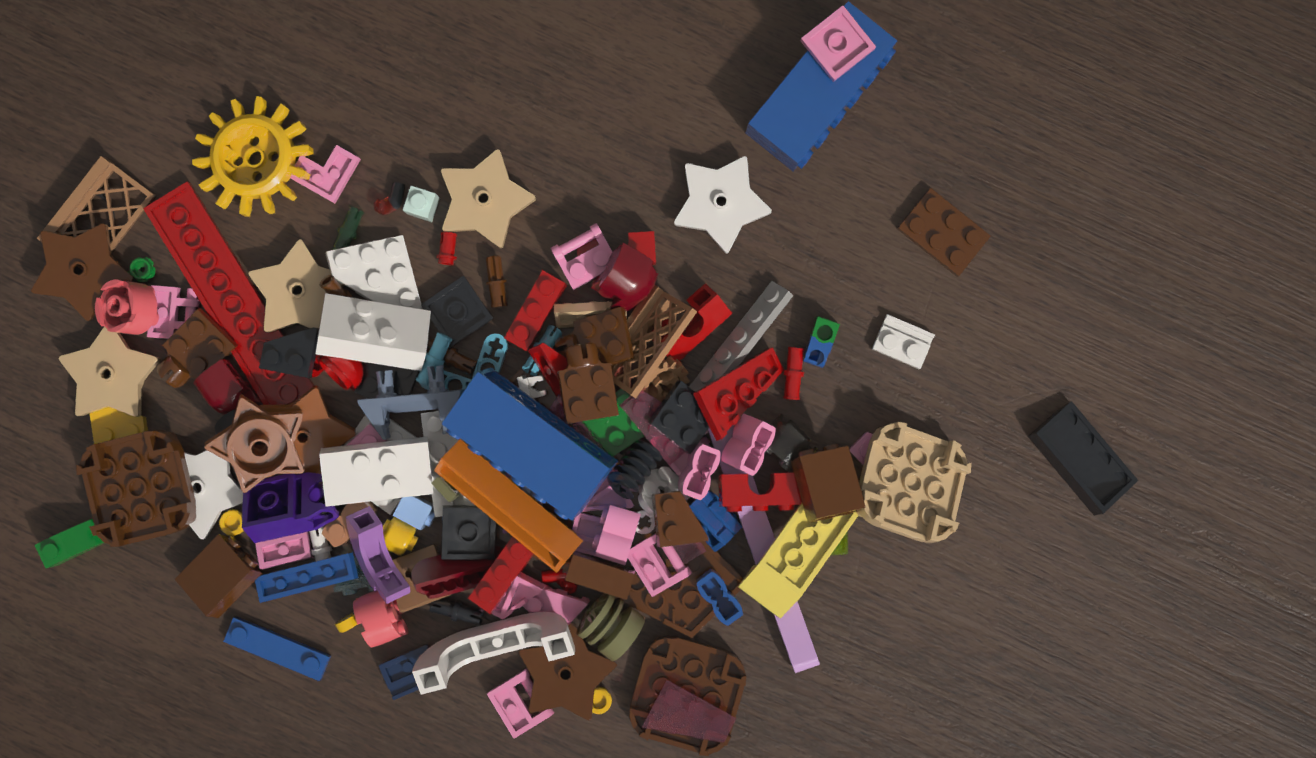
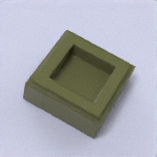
M438 476L431 482L448 502L455 501L461 495L458 490L441 476Z

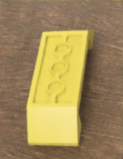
M803 504L799 505L757 565H753L738 588L781 619L806 591L856 520L858 514L851 513L808 523Z

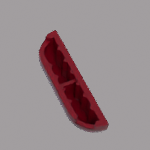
M495 545V559H441V555L423 559L412 569L411 577L414 588L429 599L476 588L503 548Z

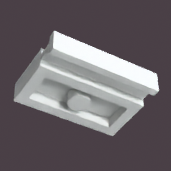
M887 314L872 350L914 368L921 369L935 334Z

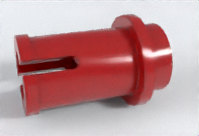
M441 232L439 255H436L438 264L454 265V261L457 260V257L454 256L457 234Z

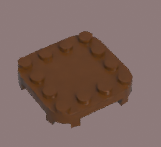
M150 430L95 443L86 448L87 450L82 455L80 464L76 465L77 475L82 474L94 522V526L89 528L93 536L97 535L104 543L109 544L110 547H120L170 535L187 528L189 524L196 520V500L183 448L174 432Z
M666 635L657 637L645 652L631 700L629 718L632 727L640 737L646 740L651 739L697 752L701 756H709V754L719 752L724 746H727L731 739V732L744 686H746V673L743 663L736 655L727 650L678 636Z

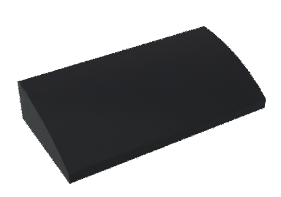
M1072 401L1060 408L1028 435L1029 439L1094 516L1104 514L1139 481Z

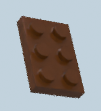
M932 188L925 193L897 228V230L956 277L960 276L991 237Z

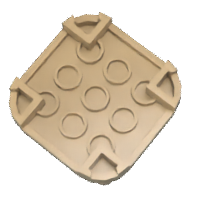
M896 422L876 429L869 441L859 480L866 508L856 513L876 527L920 542L933 543L946 539L950 534L956 532L959 523L955 522L965 476L971 473V463L967 462L965 453L960 448L962 445L954 440L948 442L907 427V423Z

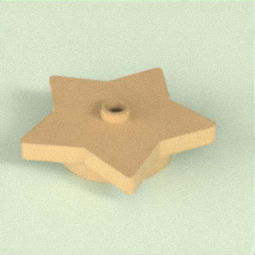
M495 150L474 169L441 170L452 198L443 224V231L476 230L496 246L503 248L511 218L533 203L536 197L509 179L500 150ZM483 194L488 195L486 203L479 202V198Z
M298 240L279 265L253 270L248 273L266 298L264 331L267 333L295 324L308 328H320L326 292L319 284L324 277L331 275L329 269L318 266L302 240ZM297 286H301V294L294 295V289Z
M105 326L90 348L59 357L60 362L77 383L76 416H84L111 407L132 416L140 417L142 414L141 389L144 380L160 362L159 357L130 349L120 333L107 331L108 329ZM110 370L111 376L108 378L107 373Z

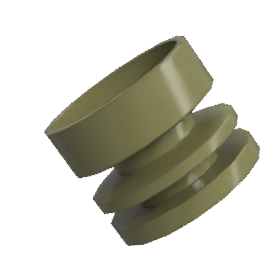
M603 593L585 612L576 634L582 639L587 637L586 641L590 645L600 640L598 651L613 662L620 658L635 641L645 623V617L631 606L625 608L620 613L624 601L621 598L615 599V596Z

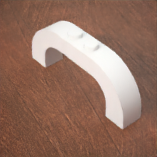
M552 612L528 613L466 629L440 640L417 659L412 673L420 694L445 689L452 673L473 661L531 646H543L548 661L575 655V645L567 621L563 616Z

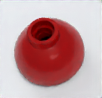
M318 355L319 365L340 387L345 390L349 388L356 390L361 384L363 378L362 361Z

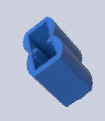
M709 569L696 579L699 593L707 602L712 604L716 617L723 624L729 626L743 615L738 599L727 590L725 582L718 572Z

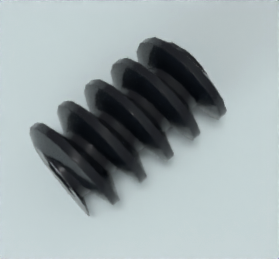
M633 442L631 448L625 452V456L619 460V464L614 467L613 472L608 475L607 480L610 487L622 498L633 499L634 495L632 492H638V484H644V477L651 475L650 469L657 467L655 461L659 462L662 460L661 453L646 442Z

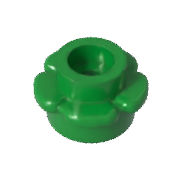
M147 257L134 259L130 265L131 275L138 282H147L156 273V269L153 267L154 262Z

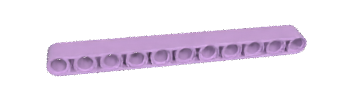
M732 425L727 431V435L722 440L717 441L709 427L708 433L713 447L720 451L719 463L723 474H747L721 461L723 450L728 441L733 437L735 426ZM748 474L750 489L754 493L759 494L753 476ZM742 506V511L737 512L757 565L775 540L765 511H752V506ZM797 601L781 619L774 615L795 673L820 665Z

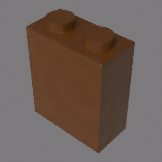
M838 444L823 447V451L817 453L814 452V449L805 450L798 453L799 457L791 462L808 523L856 513L866 508L848 446L839 448Z
M218 534L175 578V581L207 617L219 618L262 574L256 567L258 562L251 555L245 554L242 551V544L232 535L228 537Z
M577 551L565 562L562 571L567 573L566 581L627 600L635 575L634 568Z

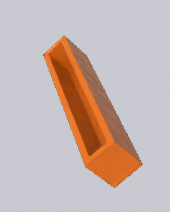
M459 439L440 459L434 471L557 573L583 540L572 529L567 528L553 513L548 512L538 504L534 497L526 494L510 478H507L500 471L492 467L489 461L485 460L481 455L473 453L468 448L469 444Z

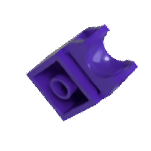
M309 472L298 475L283 474L265 478L248 492L243 493L242 529L254 543L317 530L337 519L339 511L336 510L335 506H326L323 503H318L324 497L323 484L320 483L323 481L322 474ZM322 512H330L331 514L324 515V514H321V513H322Z

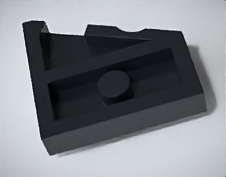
M313 327L264 342L259 368L311 378L316 358L319 328Z

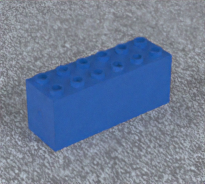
M849 1L844 7L876 46L875 50L834 82L810 52L807 51L748 123L746 134L791 171H794L797 166L801 169L805 166L814 153L811 149L813 147L818 149L830 134L828 128H836L847 113L844 110L847 106L849 109L853 107L863 93L861 88L867 89L880 72L877 68L880 67L883 70L896 52L893 47L897 40Z
M487 368L476 373L442 422L450 436L458 440L460 438L469 444L468 448L477 455L483 454L490 460L489 463L498 471H506L512 476L511 480L520 487L526 486L533 491L532 495L534 498L542 503H549L555 508L554 512L566 520L568 518L573 520L584 510L618 462V460L569 424H565V421L493 368Z

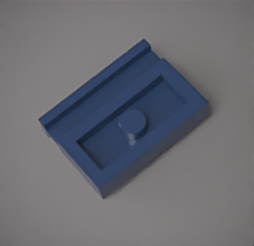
M428 644L378 665L386 685L390 689L393 700L419 690L412 670L417 659L430 648Z

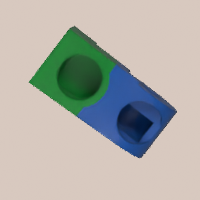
M816 315L803 362L823 368L828 354L831 352L840 324Z

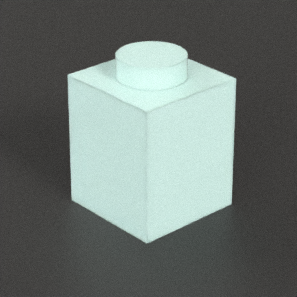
M410 186L403 211L408 215L432 222L440 198L435 193Z

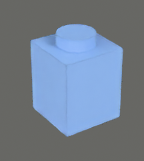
M419 496L403 497L393 514L394 517L419 530L424 529L425 526L430 527L435 519L433 503Z

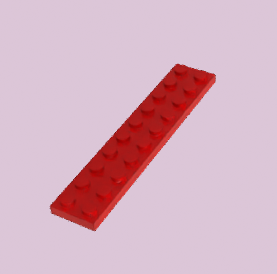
M187 181L143 208L209 317L238 344L231 353L263 405L290 404L315 386L311 378L259 368L264 342L284 337V334L280 329L269 333L264 331L266 305L192 184Z

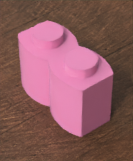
M743 414L734 427L733 437L728 441L723 450L721 461L754 476L762 465L764 452L769 448L774 439L776 428L764 421Z
M698 443L693 452L688 454V466L679 477L678 491L695 499L702 500L710 487V475L715 472L719 465L720 451Z
M610 505L609 510L604 508L599 522L604 527L601 535H595L591 548L596 550L595 556L626 565L641 513Z

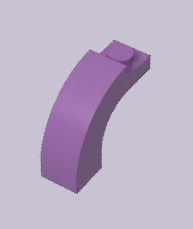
M369 506L346 516L348 534L354 553L374 592L378 591L386 604L409 594L410 586L395 566L387 550L382 522L372 508Z

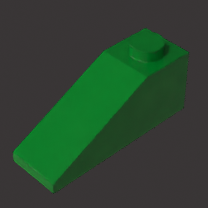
M93 519L35 544L45 569L63 564L104 544L97 535L93 536L89 528L94 526Z

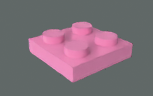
M841 6L800 40L833 82L876 48L844 6Z

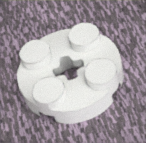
M666 466L650 470L651 475L644 477L645 483L642 485L638 484L639 504L653 518L652 494L660 493L659 489L664 492L678 491L679 476ZM682 493L683 497L687 502V499H689L690 496Z

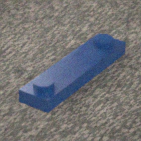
M352 552L262 575L255 580L259 602L262 603L359 577Z
M237 616L233 617L223 641L317 681L322 679L331 655Z

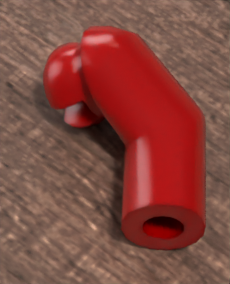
M560 569L557 573L554 570L541 571L543 584L556 582L568 594L576 592L578 584L566 581L567 573H563V569Z

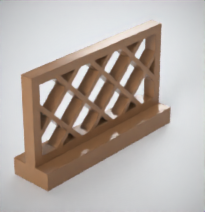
M100 156L43 231L62 235L73 234L76 237L78 234L88 231L77 230L76 219L80 215L89 214L91 227L94 228L96 227L94 213L108 212L110 220L108 230H111L113 239L110 243L112 253L144 212L143 208L148 206L156 195L117 167L108 158ZM113 172L122 177L124 188L109 190L108 178ZM127 181L134 187L128 188ZM104 185L105 190L99 191L101 187ZM140 190L147 197L141 205L131 206L129 191ZM124 192L126 207L112 208L110 193ZM105 194L108 209L93 210L92 199L94 196ZM88 205L89 211H83ZM136 208H138V209L135 211V213L132 215L131 209H136ZM127 210L128 222L122 226H115L113 211ZM72 226L73 231L67 232L69 228ZM115 229H121V231L116 236ZM39 235L37 239L42 242L41 235ZM78 264L77 267L84 271L83 266Z
M654 285L647 298L636 306L627 319L635 359L611 365L614 384L634 398H637L697 311ZM686 311L681 319L676 321V314ZM669 318V325L661 328L662 321ZM668 333L667 339L661 343V336ZM654 339V346L646 349L647 342ZM653 355L650 363L646 364V357ZM638 361V368L631 371V364ZM638 376V380L630 388L631 379Z

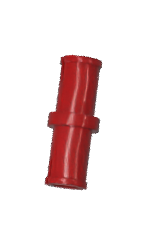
M788 347L787 369L784 370L783 374L786 375L784 399L800 400L801 377H804L802 365L805 348Z

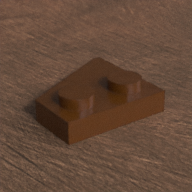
M680 491L652 494L657 547L709 541L706 532Z

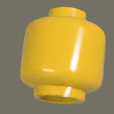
M396 517L392 518L391 521L387 519L383 525V536L387 550L397 555H403L406 549L412 551L418 540V537L414 536L416 528Z

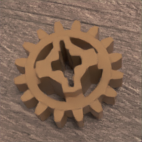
M668 356L666 360L663 359L637 398L645 407L649 406L652 410H655L657 406H660L677 380L685 384L690 382L686 376L688 371L678 359L674 360L671 356Z

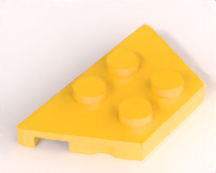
M111 407L90 413L94 444L148 431L146 417L142 415L140 417L132 416Z

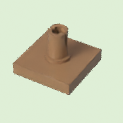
M435 545L393 560L395 566L410 586L409 594L396 599L401 613L447 597L429 599L426 595L417 592L412 583L411 573L413 567L423 559L439 555Z

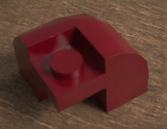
M622 243L611 253L606 269L593 280L591 288L599 292L601 296L613 300L610 309L622 307L625 311H629L647 298L655 285L659 273H656L652 266L653 261L650 258Z
M226 359L216 362L201 373L193 382L206 402L217 413L222 415L236 409L240 395H244L257 405H263L250 382L243 381L231 362Z

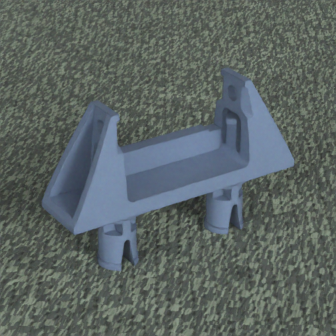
M444 365L436 366V372L434 366L427 367L429 390H427V393L397 395V393H394L393 370L385 371V376L383 371H376L379 395H376L375 398H365L357 401L383 440L391 438L389 431L390 412L400 413L439 409L441 422L444 421L465 391V389L448 391V388L445 389ZM442 425V434H448L446 432L447 428Z

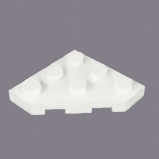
M403 235L331 250L325 253L331 275L335 277L336 281L356 291L355 293L365 299L422 309Z

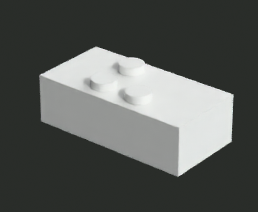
M325 293L315 354L422 371L427 350L431 311Z
M428 437L321 448L319 456L326 506L433 494Z

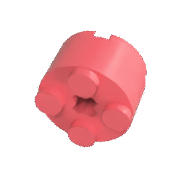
M114 279L105 283L101 288L104 291L101 298H96L95 314L98 323L101 326H105L108 329L107 331L139 335L158 323L157 300L152 286Z
M373 591L353 601L357 624H362L365 631L361 634L371 648L408 634L407 625L401 617L403 613L399 611L396 600L386 604L379 592Z

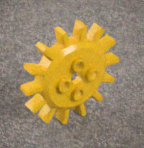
M256 96L253 114L245 115L243 105L236 99L231 100V109L235 118L227 123L221 116L212 112L209 117L212 123L220 129L216 136L211 138L206 134H197L195 137L204 146L211 147L210 156L192 159V165L200 169L211 167L213 172L212 176L199 184L200 188L209 192L221 184L225 189L215 204L223 209L230 205L235 195L240 196L239 214L245 217H250L253 199H261L265 212L269 214L275 213V205L271 195L279 190L284 197L294 201L297 196L286 185L291 175L306 180L310 178V174L303 168L295 167L296 157L314 154L313 148L309 145L294 146L292 141L293 138L302 134L307 129L305 125L298 121L284 129L281 124L288 116L290 110L283 104H280L272 117L268 118L265 116L267 101L259 96ZM259 138V143L253 146V140ZM260 152L261 161L256 165H251L249 161L251 154ZM277 153L278 158L276 161H272V155ZM242 158L243 163L237 166L236 161ZM261 173L262 178L259 181H255L256 175Z

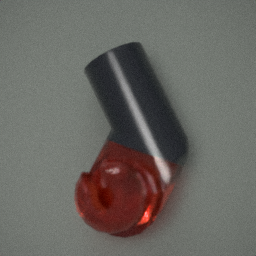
M393 182L390 196L382 200L377 199L374 202V210L380 215H388L399 209L403 200L405 184Z

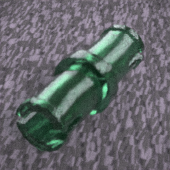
M352 206L348 207L341 227L338 226L336 230L338 235L331 250L350 247L352 240L357 237L356 230L364 215L363 211H358L357 208Z

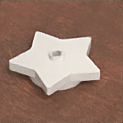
M744 156L718 170L693 164L685 165L689 198L675 219V226L705 230L724 253L727 254L742 226L771 214L772 210L750 189L747 157ZM723 197L726 199V204L719 206L716 203V199Z
M209 451L198 455L184 452L196 500V520L189 525L200 539H206L222 511L243 503V492L239 483L230 472L229 462ZM197 483L202 487L200 492L197 491Z

